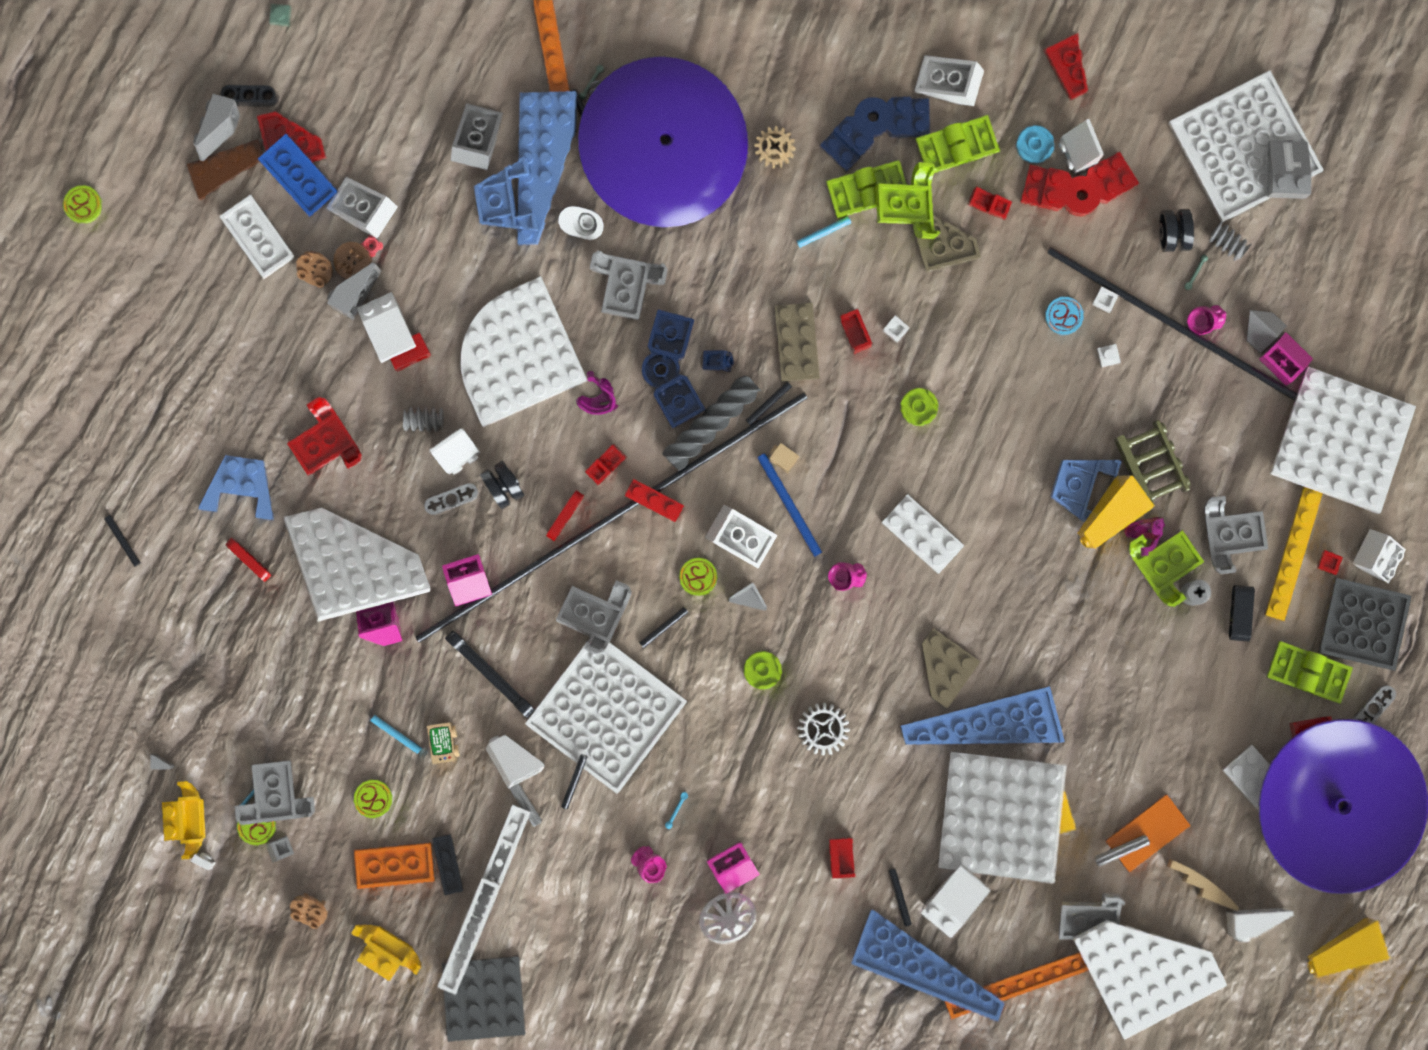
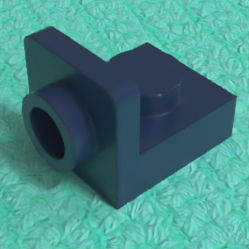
M724 350L703 351V370L731 372L734 363L731 352Z

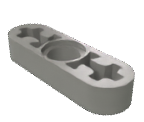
M465 484L426 500L425 510L431 515H437L469 503L478 497V489L473 484ZM468 487L471 490L474 489L475 492L472 493L471 498L468 495H465L462 497L464 501H461L460 495L457 493V491L460 490V493L463 494L467 492L466 488ZM449 494H455L457 497V501L453 505H449L446 502ZM442 497L446 508H443V505H439L436 507V511L429 509L432 501L439 503L441 502L439 498Z
M1391 686L1379 687L1352 720H1362L1367 715L1372 719L1366 718L1364 722L1374 724L1396 697L1394 688ZM1382 691H1390L1388 693L1389 698H1384L1381 702L1375 700L1376 697L1377 699L1383 697ZM1372 703L1378 706L1376 714H1371L1368 710L1369 705Z

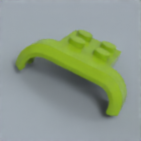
M918 162L912 172L911 185L881 183L875 185L877 223L913 224L914 233L917 238H936L940 231L935 230L933 222L932 177L937 168L932 163Z
M1183 530L1149 552V556H1141L1140 548L1148 547L1147 540L1141 535L1130 543V556L1160 600L1166 606L1175 607L1186 600V597L1173 583L1204 563V561Z

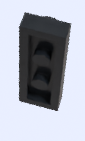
M452 834L432 838L444 896L463 892L464 889Z

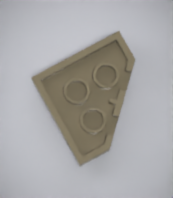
M934 214V228L936 231H940V234L934 239H919L916 237L925 273L981 258L976 238L965 234L955 226L937 218Z
M932 628L922 643L930 695L932 699L948 709L980 661Z

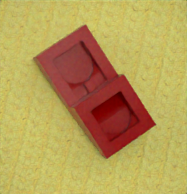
M974 187L967 205L992 216L1006 219L1012 201L998 194L993 195L979 187Z
M612 444L585 473L599 485L627 456L615 444Z

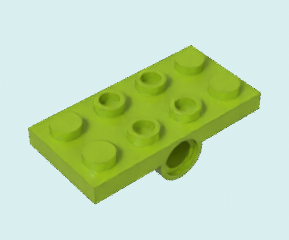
M988 115L962 124H951L943 130L915 139L923 163H932L937 168L935 173L1000 152Z
M894 161L874 168H862L853 174L826 181L836 218L877 207L875 185L878 183L907 185L900 161Z
M1278 641L1266 678L1341 704L1353 667L1328 659L1321 654Z

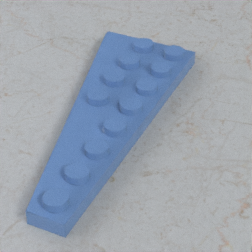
M1050 686L900 726L905 745L1065 742Z
M871 910L851 964L998 1022L1005 1004L1003 1001L876 911Z

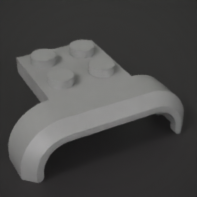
M599 250L593 253L590 269L609 276L601 312L639 320L646 284H665L668 271L665 264H651L611 256Z
M1225 496L1212 497L1205 504V521L1211 562L1214 570L1219 574L1236 573V567L1232 563L1230 554L1268 549L1263 511L1225 516Z
M616 580L608 601H605L572 586L556 618V622L590 636L584 649L596 655L605 652L632 593L628 585Z
M291 761L252 765L255 804L235 806L236 821L241 825L311 817L315 812L314 797L299 799L294 797Z
M1103 893L1101 903L1062 901L1059 939H1073L1106 920L1119 924L1121 904H1125L1124 899L1118 893Z

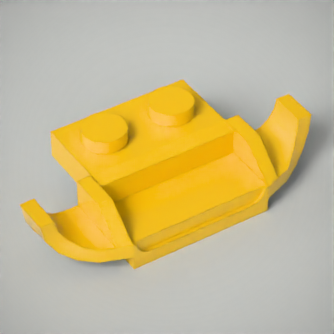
M182 781L177 782V786L182 790V797H178V801L162 802L164 841L180 840V844H185V852L181 855V860L193 858L200 850L203 838H205L203 799L200 798L197 789L191 783Z
M362 924L356 925L351 932L352 935L363 939L367 943L357 961L386 980L391 981L400 965L407 967L415 975L421 969L420 959L412 946L383 927Z

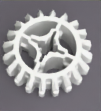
M823 703V709H820L819 705L815 704L816 711L809 707L808 710L811 714L808 715L803 712L806 720L799 719L800 723H804V727L798 726L797 729L803 730L804 733L798 736L799 738L805 736L806 739L801 742L803 745L809 742L807 750H810L812 746L815 747L814 754H817L818 749H821V755L825 754V749H828V753L832 754V747L839 751L837 744L839 743L841 746H844L845 743L841 739L849 738L847 735H843L844 732H850L849 728H844V725L849 724V721L842 722L841 719L845 718L846 715H838L841 710L840 708H837L835 712L832 711L834 708L832 704L829 709H826V703ZM819 713L831 714L825 722H819L814 718ZM835 719H837L840 728L838 736L831 731V725ZM830 721V723L828 724L829 728L827 729H829L828 732L831 733L832 736L824 732L819 735L820 729H818L819 726L816 725V722L819 725L824 726ZM809 722L817 729L812 740L808 735ZM823 736H828L834 741L828 745L816 744Z

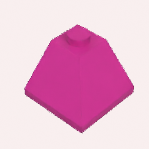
M394 601L356 611L358 635L360 638L382 646L402 641L401 628Z

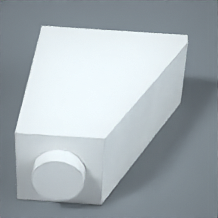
M506 735L502 737L495 736L488 741L486 751L508 789L543 770V762Z

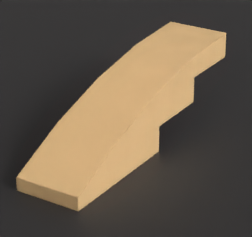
M1169 860L1168 867L1185 873L1182 881L1200 888L1198 896L1238 911L1239 907L1210 880L1189 867L1174 860Z

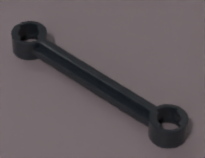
M454 630L445 637L447 642L459 651L526 718L535 711V708L513 689Z

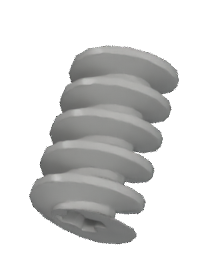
M1221 221L1210 234L1209 242L1217 240L1215 247L1222 244L1221 251L1224 252L1228 249L1227 256L1235 254L1233 260L1236 261L1247 252L1252 243L1246 246L1247 239L1240 241V234L1234 237L1235 230L1227 232L1229 225L1221 227L1223 223Z
M409 407L408 412L404 409L403 428L405 431H408L410 426L412 431H415L417 426L420 431H423L425 426L428 432L432 430V427H434L435 432H438L440 427L443 430V408H440L439 413H436L435 408H432L431 413H429L427 407H425L423 413H421L420 407H417L416 412H413L412 407Z
M1194 580L1186 583L1181 590V593L1186 597V600L1183 602L1188 605L1205 603L1211 596L1210 586L1203 580Z

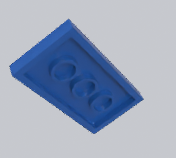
M287 133L258 158L309 217L339 192Z

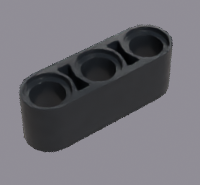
M226 85L220 92L223 97H227L230 92H235V96L232 99L235 100L237 106L272 107L279 100L276 91L268 85ZM249 92H253V98L246 99V95ZM270 92L273 93V96H272L271 99H269V100H265V99H264V97H265V95H266L267 93H270Z
M1233 585L1229 640L1250 642L1255 596L1253 586Z

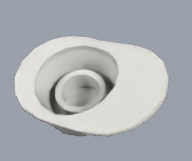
M570 206L561 211L559 215V225L567 234L593 240L598 238L603 232L604 224L602 218L591 209Z

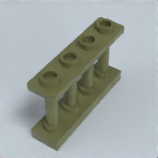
M1159 420L1152 423L1153 429L1130 439L1128 437L1125 438L1124 435L1114 439L1129 475H1133L1154 505L1155 498L1179 488L1184 493L1190 490L1189 486L1191 485L1188 476L1184 475L1181 470L1183 468L1181 460L1176 458L1173 452L1175 451L1173 442L1171 440L1168 441L1166 436L1167 429L1164 423H1160ZM1158 435L1162 446L1139 456H1133L1131 452L1133 445ZM1166 453L1169 464L1145 474L1140 472L1138 467L1140 463ZM1169 471H1174L1178 481L1155 491L1148 490L1146 484L1149 480Z

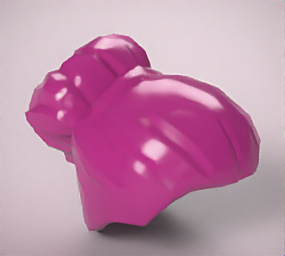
M1213 305L1212 307L1199 306L1189 313L1187 324L1194 333L1205 335L1212 332L1213 329L1222 328L1227 313L1219 305Z
M840 562L830 568L828 580L836 590L845 591L853 586L862 587L866 581L867 573L861 563L852 565Z
M642 846L638 848L631 858V863L637 867L640 877L645 882L656 883L664 877L667 864L661 856L653 853L651 847Z

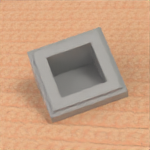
M151 754L150 768H174V764L157 754Z
M287 836L266 844L272 862L294 854Z

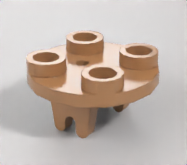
M347 242L337 248L333 263L339 275L348 279L370 265L372 257L368 250L360 243Z
M306 251L299 256L296 262L297 277L311 285L323 287L333 276L332 262L319 252Z
M307 893L299 895L290 904L292 912L290 916L294 921H300L313 929H317L327 918L326 901L322 900L320 902L308 896Z

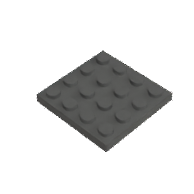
M1335 578L1318 653L1395 671L1412 596Z
M520 956L470 960L456 995L444 990L448 1042L526 1035ZM447 962L442 963V975L447 965Z

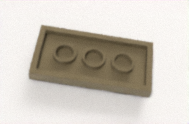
M813 303L775 306L781 382L819 379Z

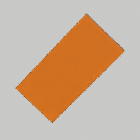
M1165 794L1105 840L1110 849H1113L1140 836L1146 835L1150 841L1148 846L1118 858L1126 870L1131 872L1191 825L1169 796Z
M431 842L354 850L357 889L435 881Z

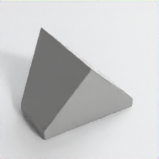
M1250 310L1246 341L1261 353L1281 334L1286 325L1272 312Z
M751 583L729 598L731 603L764 611L767 609L754 583Z

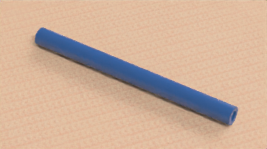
M766 453L760 455L757 459L813 556L821 554L822 551Z

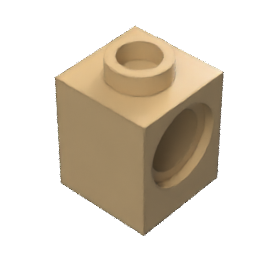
M782 443L779 446L774 445L769 452V455H771L769 460L786 473L791 470L799 459L796 453Z

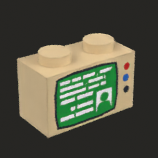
M452 722L427 726L432 764L457 761L460 751L459 746L455 745L454 737H457L456 726H452Z

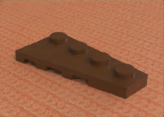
M259 139L208 156L204 161L199 159L186 164L200 201L211 192L218 190L226 182L236 178L238 174L247 171L260 162L258 158L264 152Z

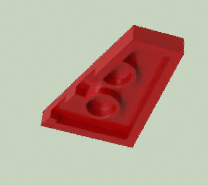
M1078 33L1044 50L1070 101L1088 92Z

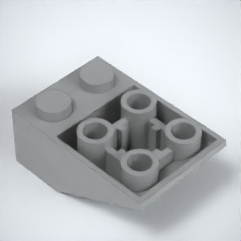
M213 94L211 100L207 101L205 117L201 118L200 131L198 134H195L193 141L201 161H204L235 132L240 114L234 99Z

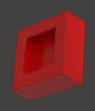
M1323 550L1317 569L1337 575L1343 557Z

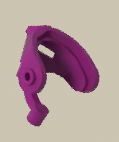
M588 371L586 373L587 380L593 381L598 385L602 393L595 398H588L583 395L576 399L578 407L594 415H602L616 410L618 405L616 404L611 383L606 378L599 380L594 376L593 371ZM602 402H609V404L600 405Z
M1153 517L1132 522L1124 528L1125 535L1128 538H1138L1143 535L1145 538L1152 539L1148 547L1140 548L1141 556H1149V552L1157 546L1159 538L1163 535V527H1165L1164 518Z

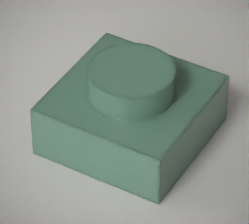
M271 4L269 23L272 25L289 26L291 6Z

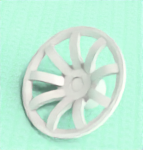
M734 892L721 894L709 901L703 908L699 920L701 931L713 942L729 943L736 941L746 935L752 928L756 919V909L753 902L743 894ZM732 898H739L740 900L733 911ZM726 899L727 912H724L717 903L718 901ZM747 903L750 909L739 913L742 905ZM714 906L721 916L719 917L707 912ZM751 914L749 924L741 921L744 916ZM705 919H712L718 922L705 927ZM718 928L719 930L715 937L708 933L711 929ZM725 933L727 936H731V938L721 939V935Z

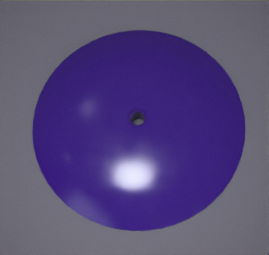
M651 57L636 60L620 67L597 86L591 94L581 117L578 147L582 167L589 183L610 208L640 224L655 227H675L693 223L708 216L730 197L737 187L745 168L748 153V134L743 113L736 99L715 75L701 66L686 60L672 57ZM660 137H667L669 139V144H662L660 141Z
M1351 719L1332 720L1316 724L1300 732L1287 742L1275 756L1266 772L1259 799V818L1263 837L1278 864L1290 876L1302 884L1319 891L1336 894L1356 893L1374 888L1399 872L1415 853L1422 839L1428 816L1427 786L1414 755L1397 737L1387 730L1368 722ZM1343 801V807L1339 810L1338 804Z

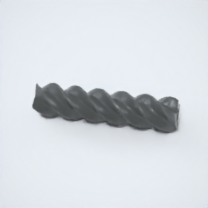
M744 375L736 379L732 383L730 390L723 392L718 397L716 403L708 406L703 416L696 418L691 423L689 430L680 433L675 443L668 445L663 450L662 455L675 469L679 471L684 469L688 464L689 458L697 456L704 444L712 442L716 432L725 429L729 425L730 418L740 415L744 405L752 403L756 399L757 392L761 391V389L748 376Z

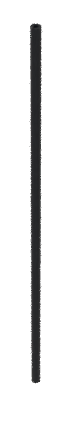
M1050 247L1047 251V254L1119 295V297L1295 401L1296 392L1054 248Z

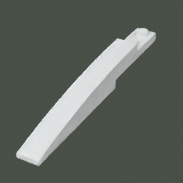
M512 805L438 988L456 995L531 813L530 811Z

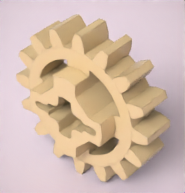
M775 126L772 131L768 127L767 133L761 131L762 138L756 137V141L759 143L755 144L754 148L759 150L755 152V155H760L759 162L765 161L766 167L770 163L772 164V169L775 168L776 164L782 168V162L788 164V157H794L791 151H795L796 147L791 145L795 143V140L789 139L791 133L785 134V128L778 131V127ZM763 142L767 145L764 152L762 150ZM787 143L788 150L785 153L783 146ZM772 144L774 146L778 145V150H772Z

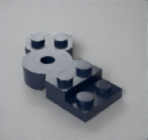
M876 97L866 98L858 104L854 116H846L819 147L847 173L873 146L874 137L881 136L885 132L891 138H917L930 134L929 98L891 97L887 102ZM875 114L878 120L872 122L868 119V115Z
M658 309L648 342V349L651 354L643 361L642 375L645 382L655 389L654 398L670 426L674 429L706 410L688 377L680 375V365L678 362L685 358L695 319ZM658 366H664L667 369L663 375L656 373L655 370Z

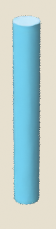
M847 216L797 240V244L800 248L850 224L851 221Z
M376 715L372 717V723L417 754L421 751L422 747Z

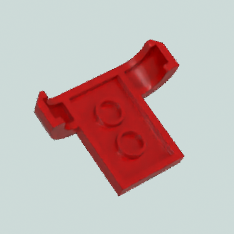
M318 397L308 403L307 407L319 423L287 443L306 474L310 476L339 456L342 457L347 469L361 462V451L329 402L325 398Z

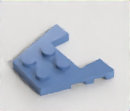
M526 157L518 159V162L508 165L503 171L490 176L474 186L480 224L538 231L535 213L516 215L511 179L530 175Z
M225 455L199 505V510L217 512L220 493L258 498L255 518L274 520L265 461Z
M1061 460L1050 497L1082 522H1085L1092 512L1087 510L1097 473L1100 472L1117 477L1121 460Z

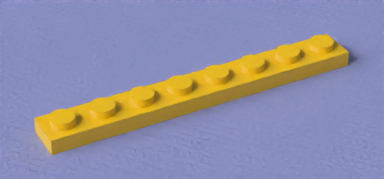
M1304 486L1302 488L1265 616L1285 621L1323 493Z

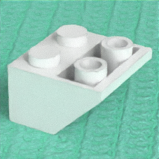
M1370 529L1353 564L1362 571L1389 584L1391 578L1395 575L1399 562L1404 557L1406 549L1389 535Z

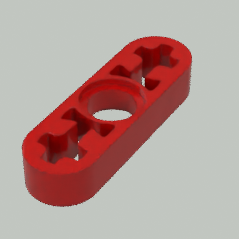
M577 490L573 493L549 529L546 537L552 541L558 538L583 500L584 494Z
M231 537L225 543L261 580L266 582L272 574L234 538Z

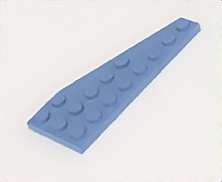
M577 92L520 93L519 159L522 157L527 158L530 175L518 177V216L535 213L538 231L518 229L517 244L538 245L546 215L550 210L553 195L556 192L564 169L567 153L569 154L572 138L576 133Z

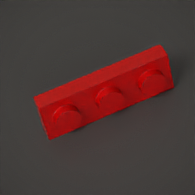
M632 479L624 496L673 522H676L684 507L683 504L635 479Z

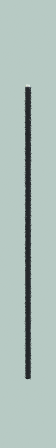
M804 392L652 488L658 492L662 491L808 399ZM631 500L491 589L492 595L469 602L415 636L416 640L420 643L635 508L639 503Z

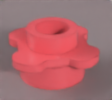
M371 235L361 243L368 250L371 257H375L376 252L383 249V244Z

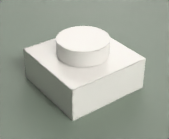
M1101 287L1092 305L1110 313L1119 295Z
M894 316L883 329V332L898 343L910 327L897 316Z
M1116 344L1096 349L1101 368L1121 363Z
M204 852L195 854L191 862L206 870H211L216 863L211 860L212 857Z

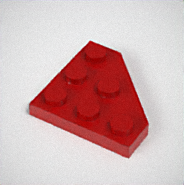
M277 112L257 116L265 152L287 133L312 162L326 159L323 141L318 136L313 135Z

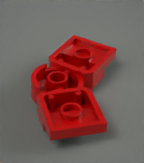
M1120 151L1089 168L1085 176L1074 178L1067 171L1030 165L1021 203L1053 211H1059L1065 207L1070 214L1081 217L1092 213L1100 202L1107 204L1140 183ZM1077 193H1084L1086 199L1079 200L1077 198Z

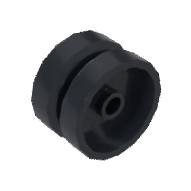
M1189 208L1179 209L1176 215L1173 210H1162L1160 212L1159 239L1163 252H1174L1176 247L1180 251L1192 250L1194 223Z
M502 460L494 465V469L499 477L496 478L492 471L488 469L480 474L501 510L510 505V500L506 493L509 492L516 501L525 496L514 473L508 469Z

